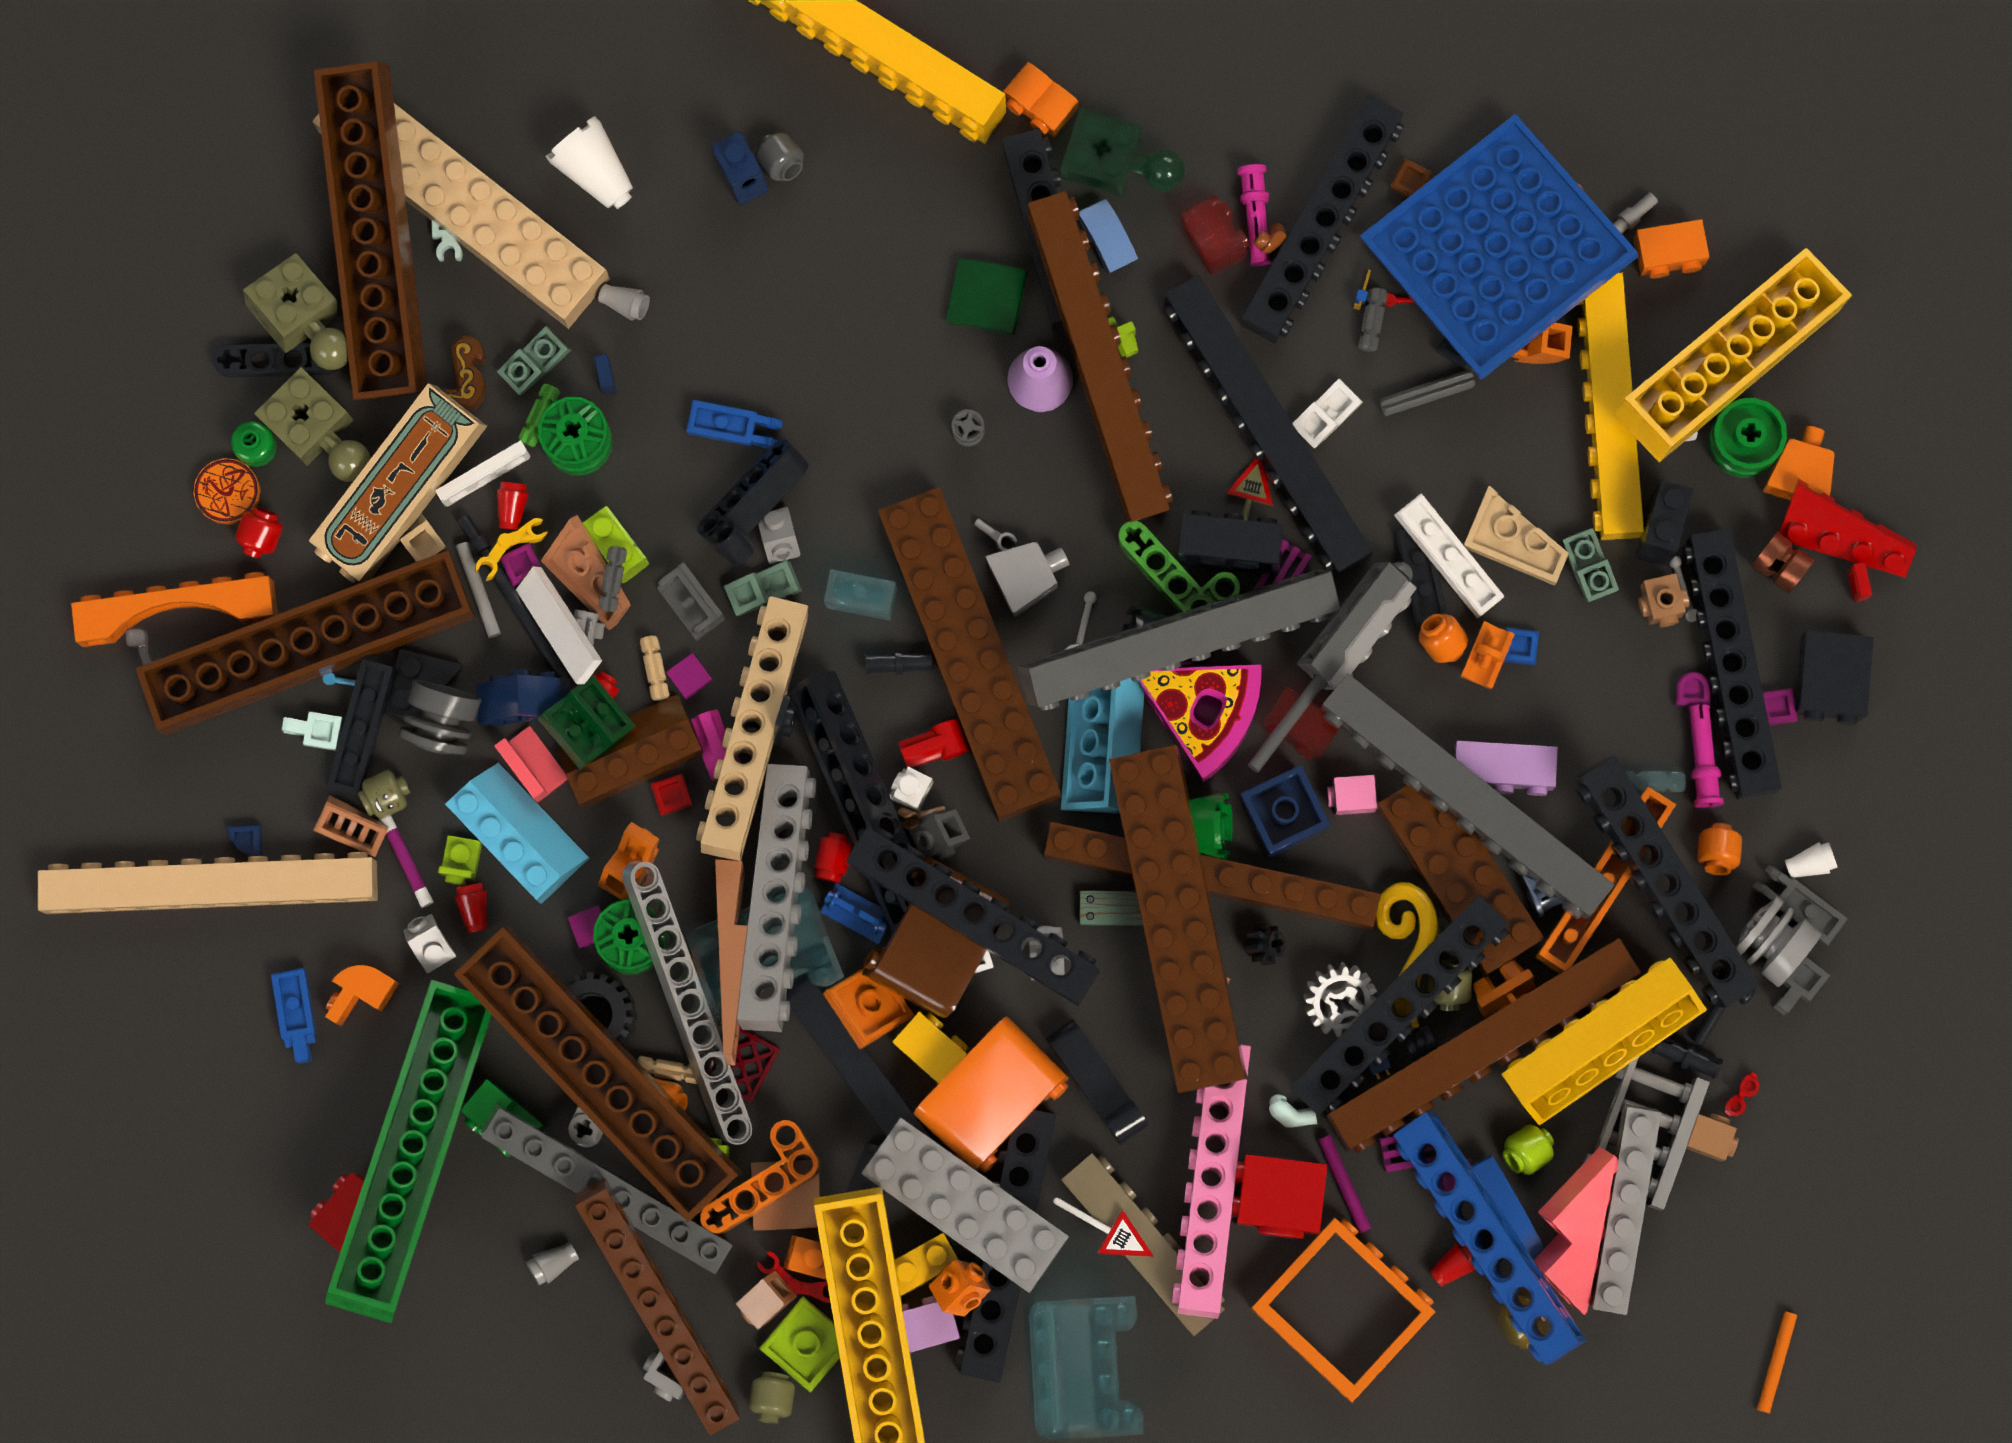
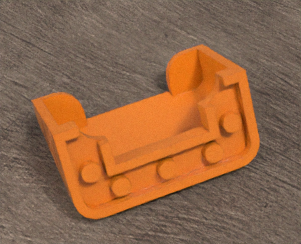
M1006 1016L987 1033L919 1104L913 1115L957 1158L977 1172L982 1171L985 1174L998 1161V1158L995 1157L998 1151L997 1148L1043 1100L1046 1101L1050 1097L1053 1100L1058 1099L1068 1088L1065 1082L1069 1077Z

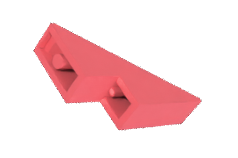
M1601 1147L1587 1159L1538 1211L1540 1216L1558 1235L1534 1259V1262L1548 1283L1560 1296L1583 1315L1586 1314L1593 1298L1592 1284L1594 1274L1599 1267V1247L1605 1235L1604 1221L1612 1198L1611 1185L1613 1175L1618 1168L1616 1155H1612Z

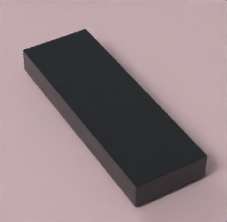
M1404 528L1395 529L1401 562L1407 563L1413 571L1411 583L1417 589L1410 597L1412 599L1410 605L1415 627H1420L1428 617L1434 614H1448L1439 572Z

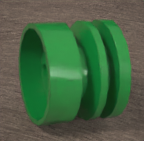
M565 397L553 402L543 412L538 423V438L547 457L558 470L569 475H587L597 471L607 462L613 449V435L602 411L593 402L584 398ZM572 427H574L579 434V436L575 439L573 438V436L570 435L568 431Z
M622 900L609 905L600 913L594 925L593 941L598 954L611 969L622 974L638 975L650 971L654 964L630 900ZM647 905L648 915L650 917L655 916V911ZM627 928H631L634 933H638V936L633 938L632 944H628L625 939H621V936L626 934ZM663 931L658 937V944L662 949L667 947L666 931Z

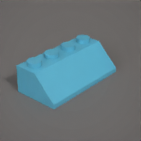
M1129 678L1120 681V686L1115 689L1102 691L1101 688L1089 691L1090 696L1084 699L1072 701L1069 698L1061 810L1120 814L1109 759L1140 753L1145 690L1139 680L1132 681Z
M499 763L470 780L445 804L540 904L589 859L581 848Z

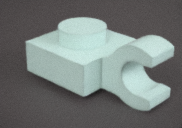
M309 712L307 721L284 717L282 731L286 734L303 735L304 746L336 751L343 718Z

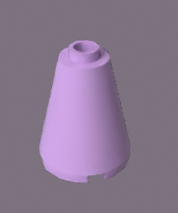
M1042 346L1030 348L1019 354L1009 368L1008 387L1010 393L1019 405L1039 413L1052 411L1062 405L1071 392L1073 386L1071 366L1062 354L1051 348Z

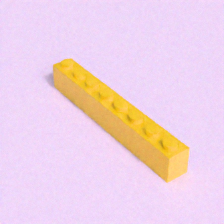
M1617 273L1578 304L1582 308V317L1577 319L1578 337H1584L1585 350H1580L1581 370L1586 369L1587 382H1583L1582 385L1584 402H1589L1590 414L1585 415L1586 434H1592V446L1588 447L1589 466H1594L1595 479L1590 480V493L1592 499H1597L1598 511L1593 512L1594 531H1599L1600 540L1640 538L1644 532L1637 441L1635 436L1614 415L1623 400L1632 393L1623 273Z

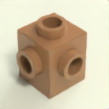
M1676 573L1645 580L1640 585L1642 597L1638 598L1639 609L1642 617L1647 616L1649 625L1659 623L1661 628L1679 623L1678 618H1682L1686 613L1685 608L1689 607V599L1686 589L1680 588ZM1660 600L1665 601L1667 605L1663 604Z

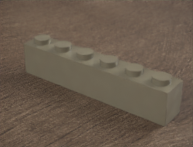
M1090 1154L1063 1177L1061 1181L1091 1217L1112 1228L1123 1209L1154 1257L1124 1256L1194 1337L1215 1318L1177 1314L1178 1304L1172 1303L1174 1283H1181L1182 1270H1176L1178 1255L1176 1252L1181 1247L1169 1233L1162 1236L1154 1227L1158 1220L1147 1207H1144L1142 1210L1137 1207L1132 1201L1136 1194L1126 1182L1122 1181L1118 1184L1110 1175L1114 1168L1103 1155L1096 1158L1093 1154ZM1200 1271L1194 1272L1189 1276L1191 1283L1197 1287L1205 1286L1199 1280V1277L1203 1275ZM1221 1297V1303H1223L1225 1299ZM1220 1306L1221 1314L1225 1310L1222 1306Z

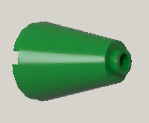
M1217 793L1190 799L1201 855L1227 860L1230 856L1231 850H1224L1225 843L1232 842L1233 837L1232 805L1225 804L1224 802L1229 798L1227 793Z

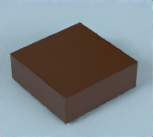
M1405 158L1389 189L1409 198L1432 179L1434 172Z

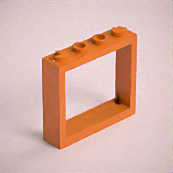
M1334 1218L1259 1298L1251 1309L1347 1400L1353 1402L1431 1318L1435 1311L1430 1307L1434 1303L1433 1300L1421 1289L1414 1292L1405 1283L1409 1278L1395 1265L1389 1269L1380 1260L1384 1255L1372 1243L1368 1242L1364 1245L1355 1237L1358 1230L1345 1218L1340 1222ZM1334 1234H1337L1420 1312L1354 1385L1269 1306L1274 1298Z

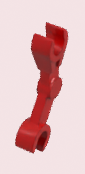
M766 1252L775 1261L772 1269H765L760 1262H757L759 1270L765 1274H771L776 1271L796 1295H810L823 1302L831 1303L830 1299L826 1298L823 1294L824 1288L828 1286L827 1281L805 1283L795 1280L780 1266L779 1257L773 1252Z

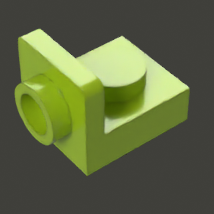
M448 836L443 863L438 869V873L446 877L445 882L465 886L466 880L475 882L482 847L481 841Z

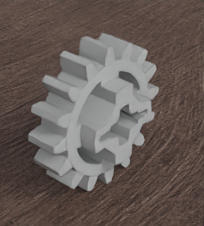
M1344 962L1340 963L1339 970H1334L1331 964L1327 965L1328 973L1324 975L1320 971H1316L1315 974L1318 981L1316 983L1313 981L1307 982L1312 992L1303 994V998L1309 1003L1304 1008L1308 1016H1312L1310 1020L1316 1027L1321 1024V1029L1325 1034L1333 1028L1337 1037H1340L1342 1030L1348 1029L1376 1000L1372 995L1377 992L1373 983L1369 984L1371 979L1366 972L1360 975L1361 971L1356 965L1348 971ZM1357 986L1361 989V1000H1358L1355 996L1358 992ZM1320 999H1323L1326 1003L1324 1014L1320 1010Z

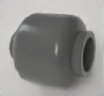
M786 133L768 134L761 139L756 152V161L766 174L774 181H790L796 178L803 169L804 153L793 139Z

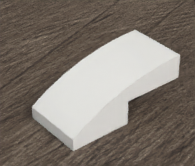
M1338 379L1293 422V425L1298 433L1313 448H1316L1363 401L1341 379Z

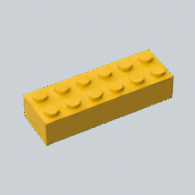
M1670 957L1665 961L1662 960L1653 964L1648 969V973L1638 980H1631L1620 988L1619 993L1609 1000L1605 999L1595 1004L1591 1012L1583 1018L1569 1022L1564 1027L1563 1032L1553 1039L1548 1038L1540 1042L1536 1046L1535 1051L1527 1057L1514 1060L1507 1067V1070L1502 1073V1076L1524 1108L1540 1126L1707 1009Z

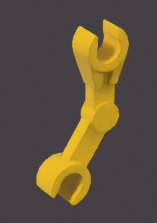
M532 519L517 531L501 534L489 555L477 561L474 573L478 572L481 565H488L491 567L492 572L489 573L486 581L492 580L497 572V563L507 549L519 543L543 541L548 531L536 535L531 530V527L541 525L543 519Z

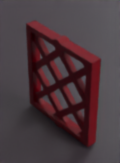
M740 1028L739 1032L748 1036L750 1041L738 1045L737 1057L739 1062L730 1066L731 1069L741 1067L744 1078L736 1080V1083L741 1084L745 1082L748 1094H741V1096L748 1102L753 1103L780 1049L760 1039L757 1035H752ZM761 1043L769 1047L770 1052L759 1055L756 1044ZM752 1046L755 1057L743 1060L740 1049ZM714 1057L706 1070L707 1074L714 1072L712 1070L716 1064ZM771 1057L763 1071L760 1060ZM756 1061L759 1073L748 1076L745 1065ZM760 1078L752 1092L749 1081Z

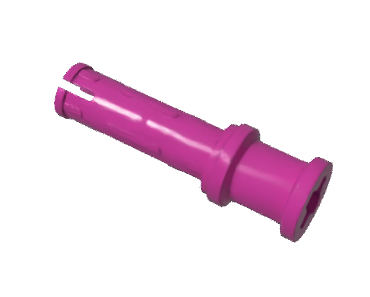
M1262 164L1245 165L1237 168V173L1241 176L1243 194L1240 195V202L1246 206L1251 266H1265L1272 263L1270 253L1260 252V248L1256 247L1253 242L1255 237L1258 238L1260 231L1268 233L1265 204L1268 203L1269 193L1265 192L1264 173L1267 169L1266 165Z
M1699 705L1691 706L1688 709L1690 712L1695 769L1691 773V779L1695 780L1696 800L1693 801L1694 807L1710 808L1721 806L1724 804V800L1719 794L1718 784L1721 771L1718 767H1715L1710 705H1702L1700 712Z

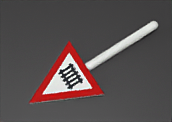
M1057 1197L1053 1199L1054 1204L1108 1234L1097 1254L1154 1257L1123 1209L1112 1228L1065 1201Z

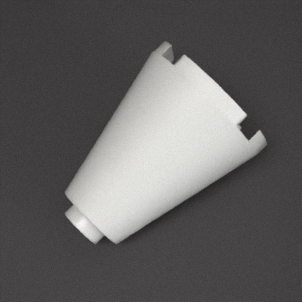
M594 116L586 121L588 125L584 129L579 127L551 150L553 153L547 154L545 157L553 166L605 207L610 208L614 205L616 209H619L632 198L629 192L633 187L601 122Z

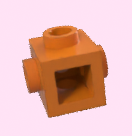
M956 1259L948 1263L943 1268L942 1273L929 1285L943 1312L964 1317L971 1310L978 1307L982 1299L991 1291L984 1279L985 1273L980 1266L973 1262L969 1263Z

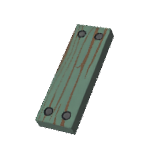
M1080 891V925L1143 926L1137 892Z

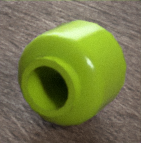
M1525 1125L1505 1140L1503 1158L1509 1168L1515 1173L1521 1172L1525 1175H1532L1553 1159L1554 1152L1552 1146L1554 1145V1140L1546 1129H1539L1534 1125Z

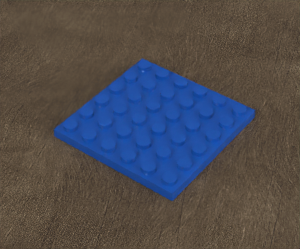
M1516 114L1360 235L1364 244L1480 380L1489 375L1639 257L1635 248Z

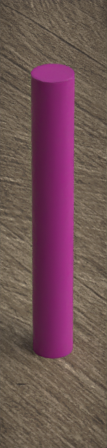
M1331 1135L1319 1139V1144L1359 1234L1371 1229L1372 1227Z

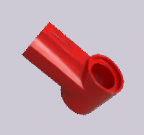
M959 719L940 723L932 727L929 732L898 742L907 768L910 767L912 769L939 759L949 760L970 751Z

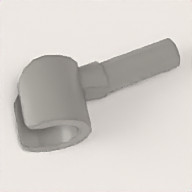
M979 518L974 523L976 527L996 542L995 545L999 552L1007 550L1001 546L1002 538L1006 537L1013 543H1017L1016 537L1013 534L1007 532L1001 534Z

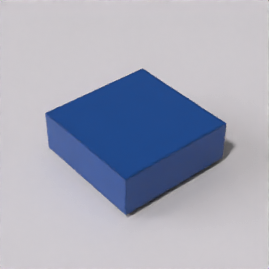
M1506 627V631H1510L1515 635L1503 662L1535 666L1539 631Z

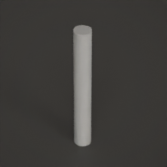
M463 542L456 545V549L488 638H493L500 635L501 632L479 571L476 574L474 573L476 563L468 546L469 543Z

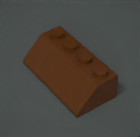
M678 694L628 716L636 727L581 770L561 747L556 749L571 788L583 809L702 756L701 753L704 752Z

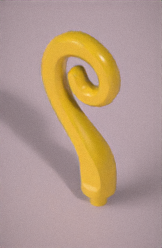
M1407 882L1395 883L1381 893L1375 918L1378 928L1384 935L1391 939L1400 940L1406 938L1414 931L1416 916L1412 911H1405L1402 914L1401 923L1399 925L1393 924L1390 918L1393 904L1400 900H1407L1414 905L1418 913L1420 923L1418 940L1399 976L1437 938L1438 933L1437 914L1431 899L1423 889ZM1423 974L1419 975L1417 979V984L1419 988ZM1398 998L1395 1000V1011L1398 1015L1407 1016L1411 1013L1412 1007L1407 999ZM1417 1017L1410 1023L1414 1028H1419Z

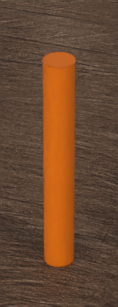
M1784 1311L1757 1406L1758 1411L1768 1414L1771 1412L1798 1316L1796 1314Z

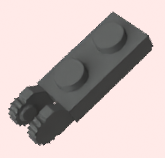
M1768 865L1765 869L1767 876L1786 888L1780 896L1763 883L1756 882L1752 889L1768 902H1771L1775 897L1784 901L1778 911L1783 914L1789 907L1794 909L1790 920L1796 925L1803 919L1808 920L1823 932L1818 941L1827 947L1848 920L1847 917L1793 878L1791 880L1775 867Z

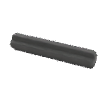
M1465 370L1383 397L1379 401L1380 408L1384 416H1389L1471 389L1475 386V379L1471 370Z

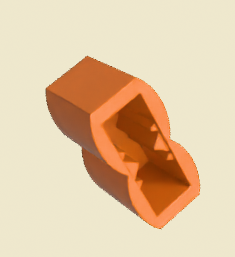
M1029 62L1003 91L1006 98V107L1017 116H1020L1022 113L1032 120L1030 125L1034 129L1040 128L1043 136L1048 133L1055 137L1079 109V101L1073 95L1053 82L1045 73Z

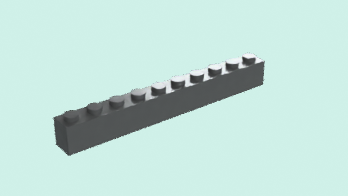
M1321 569L1309 571L1019 664L1017 667L1026 703L1038 707L1040 710L1053 709L1059 706V701L1070 698L1072 701L1089 697V691L1101 688L1102 691L1111 690L1119 687L1120 681L1129 678L1132 681L1148 678L1151 676L1150 671L1160 668L1162 671L1173 670L1181 666V661L1190 658L1192 661L1204 660L1211 657L1210 652L1218 649L1231 651L1240 648V642L1249 639L1252 642H1257L1270 638L1271 632L1280 629L1281 632L1299 629L1301 627L1300 623L1304 621L1320 622L1330 618L1329 613L1340 610L1332 572Z
M1347 673L1322 704L1321 710L1325 712L1323 718L1337 729L1340 726L1344 727L1351 733L1350 740L1361 749L1365 750L1369 747L1378 754L1376 760L1390 771L1393 768L1404 775L1403 782L1414 791L1418 792L1422 789L1431 797L1429 802L1442 813H1445L1447 810L1458 818L1455 823L1469 834H1472L1473 831L1484 839L1482 844L1489 851L1497 856L1501 852L1510 859L1509 866L1523 877L1529 874L1537 881L1535 886L1549 898H1552L1553 895L1564 902L1562 908L1572 917L1579 919L1581 916L1585 920L1589 918L1614 887L1611 881L1350 674Z

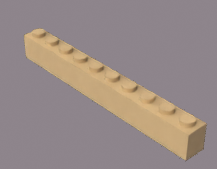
M366 852L347 853L348 858L335 859L334 854L322 853L315 854L314 860H301V855H282L281 861H268L266 856L248 857V862L235 863V858L221 857L215 858L214 864H201V859H182L181 865H168L167 860L148 861V866L135 867V862L121 861L115 862V868H102V863H82L81 869H69L67 864L48 865V870L38 871V911L45 914L378 901L377 861L372 857H368Z

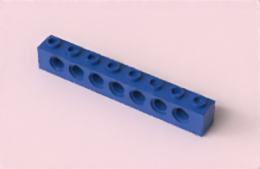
M1436 1112L1423 1113L1395 1133L1394 1137L1398 1141L1396 1144L1398 1152L1406 1161H1411L1417 1170L1414 1173L1417 1181L1424 1189L1429 1188L1435 1197L1433 1204L1439 1214L1444 1218L1448 1217L1454 1226L1452 1233L1456 1240L1463 1247L1467 1246L1472 1253L1471 1262L1481 1275L1485 1274L1491 1282V1293L1500 1304L1504 1303L1510 1311L1509 1319L1514 1328L1519 1333L1524 1332L1531 1344L1528 1345V1348L1533 1357L1538 1362L1543 1361L1545 1365L1553 1364L1586 1342V1338ZM1429 1144L1436 1150V1158L1432 1163L1428 1162L1424 1156V1150ZM1448 1172L1455 1178V1186L1451 1191L1445 1189L1443 1185V1177ZM1466 1201H1469L1474 1207V1215L1470 1220L1466 1219L1462 1214V1205ZM1485 1229L1493 1236V1244L1490 1248L1484 1247L1480 1240L1481 1234ZM1504 1258L1512 1264V1273L1509 1277L1502 1275L1499 1269L1500 1262ZM1523 1287L1528 1289L1532 1296L1528 1306H1524L1519 1301L1518 1294ZM1542 1316L1546 1317L1551 1324V1330L1548 1335L1542 1334L1538 1329V1320Z

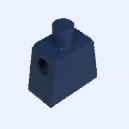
M740 131L711 146V153L740 206L769 191L763 173ZM755 179L751 184L742 186L746 181Z

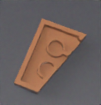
M578 515L572 517L559 533L541 562L592 613L599 614L598 620L610 630L617 626L631 604L620 588V593L616 596L619 598L617 609L614 612L599 609L600 595H603L604 592L601 591L606 562Z

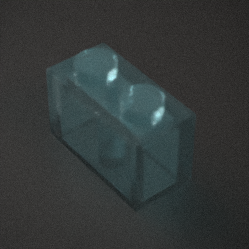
M830 569L824 604L827 609L891 621L897 585L894 581Z

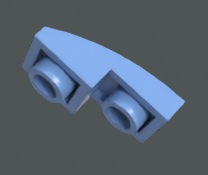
M1102 199L1079 211L1080 216L1078 218L1082 228L1085 229L1089 242L1094 244L1106 273H1111L1138 259L1121 222L1107 199Z

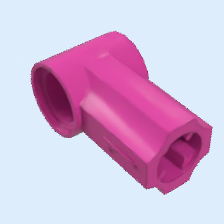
M718 709L707 711L691 719L697 739L704 752L701 754L712 781L716 780L714 778L716 763L718 759L724 760L727 748L722 747L726 730ZM737 755L734 759L736 762L741 764L739 756Z

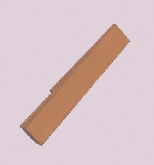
M715 859L723 1054L727 1065H735L740 1031L737 1012L748 926L739 925L745 870L742 861Z

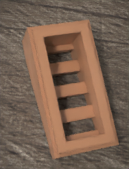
M329 795L313 831L361 852H366L372 857H376L389 827ZM333 812L339 814L335 825L329 822ZM345 818L351 820L347 831L340 829ZM359 823L363 825V829L357 838L352 834ZM373 829L376 832L369 845L364 841L369 830Z

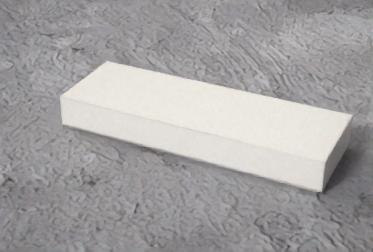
M520 440L435 491L445 507H448L527 461L531 456Z

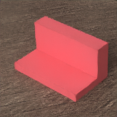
M531 726L527 727L510 741L504 738L494 745L537 803L568 781L564 770Z

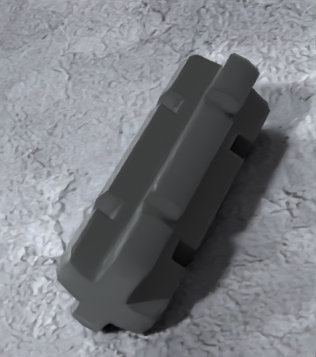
M1374 287L1368 291L1367 302L1369 306L1365 307L1361 332L1364 335H1360L1358 344L1360 350L1373 352L1378 349L1379 338L1377 334L1381 333L1385 308L1382 305L1386 304L1388 295L1385 289Z
M611 546L608 549L607 560H609V564L605 566L601 591L604 592L603 595H600L598 605L599 609L614 612L617 609L619 598L616 596L620 593L624 572L622 563L625 562L627 550L623 547Z

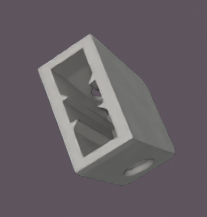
M1037 542L986 556V563L1013 618L1018 617L1056 590L1058 586L1053 573L1069 566L1068 559L1061 547L1044 555Z

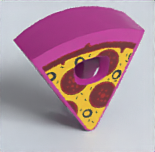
M1261 665L1188 667L1168 671L1157 669L1150 671V677L1139 680L1145 690V699L1201 784L1214 776L1228 763L1246 737L1259 699Z

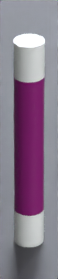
M392 816L378 819L379 822L389 827L386 836L421 908L431 905L433 900Z

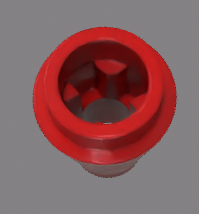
M501 482L500 490L496 489L500 521L499 528L519 529L529 493H526V484Z
M482 882L456 887L457 896H454L467 926L468 933L488 929L487 890H483Z
M1456 1242L1434 1268L1430 1270V1273L1437 1283L1443 1287L1445 1284L1476 1270L1471 1262L1473 1255L1467 1246L1463 1247Z

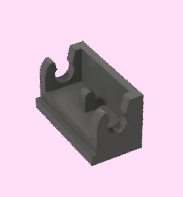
M684 562L658 582L657 590L696 641L726 620Z

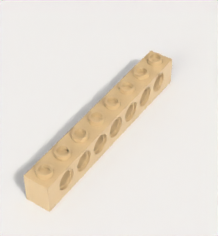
M770 596L767 607L762 605L760 607L757 625H760L761 629L758 637H752L748 655L753 656L750 667L744 666L740 679V686L744 687L742 697H735L731 716L736 717L733 729H726L722 747L727 748L724 760L718 759L714 771V778L718 779L715 791L709 790L706 799L705 809L710 811L707 821H701L697 831L696 840L701 841V853L733 861H741L775 739V722L784 695H787V690L789 689L807 624L808 605ZM774 631H781L785 633L786 637L783 640L775 641L769 635ZM766 661H772L778 665L773 671H765L760 666ZM756 692H765L769 695V698L764 702H757L752 699V696ZM750 722H755L761 727L755 733H749L743 729L744 725ZM740 753H747L752 757V760L746 764H740L734 758ZM731 784H739L744 788L738 795H731L726 792V788ZM723 815H730L735 819L734 823L730 826H721L717 823V820Z

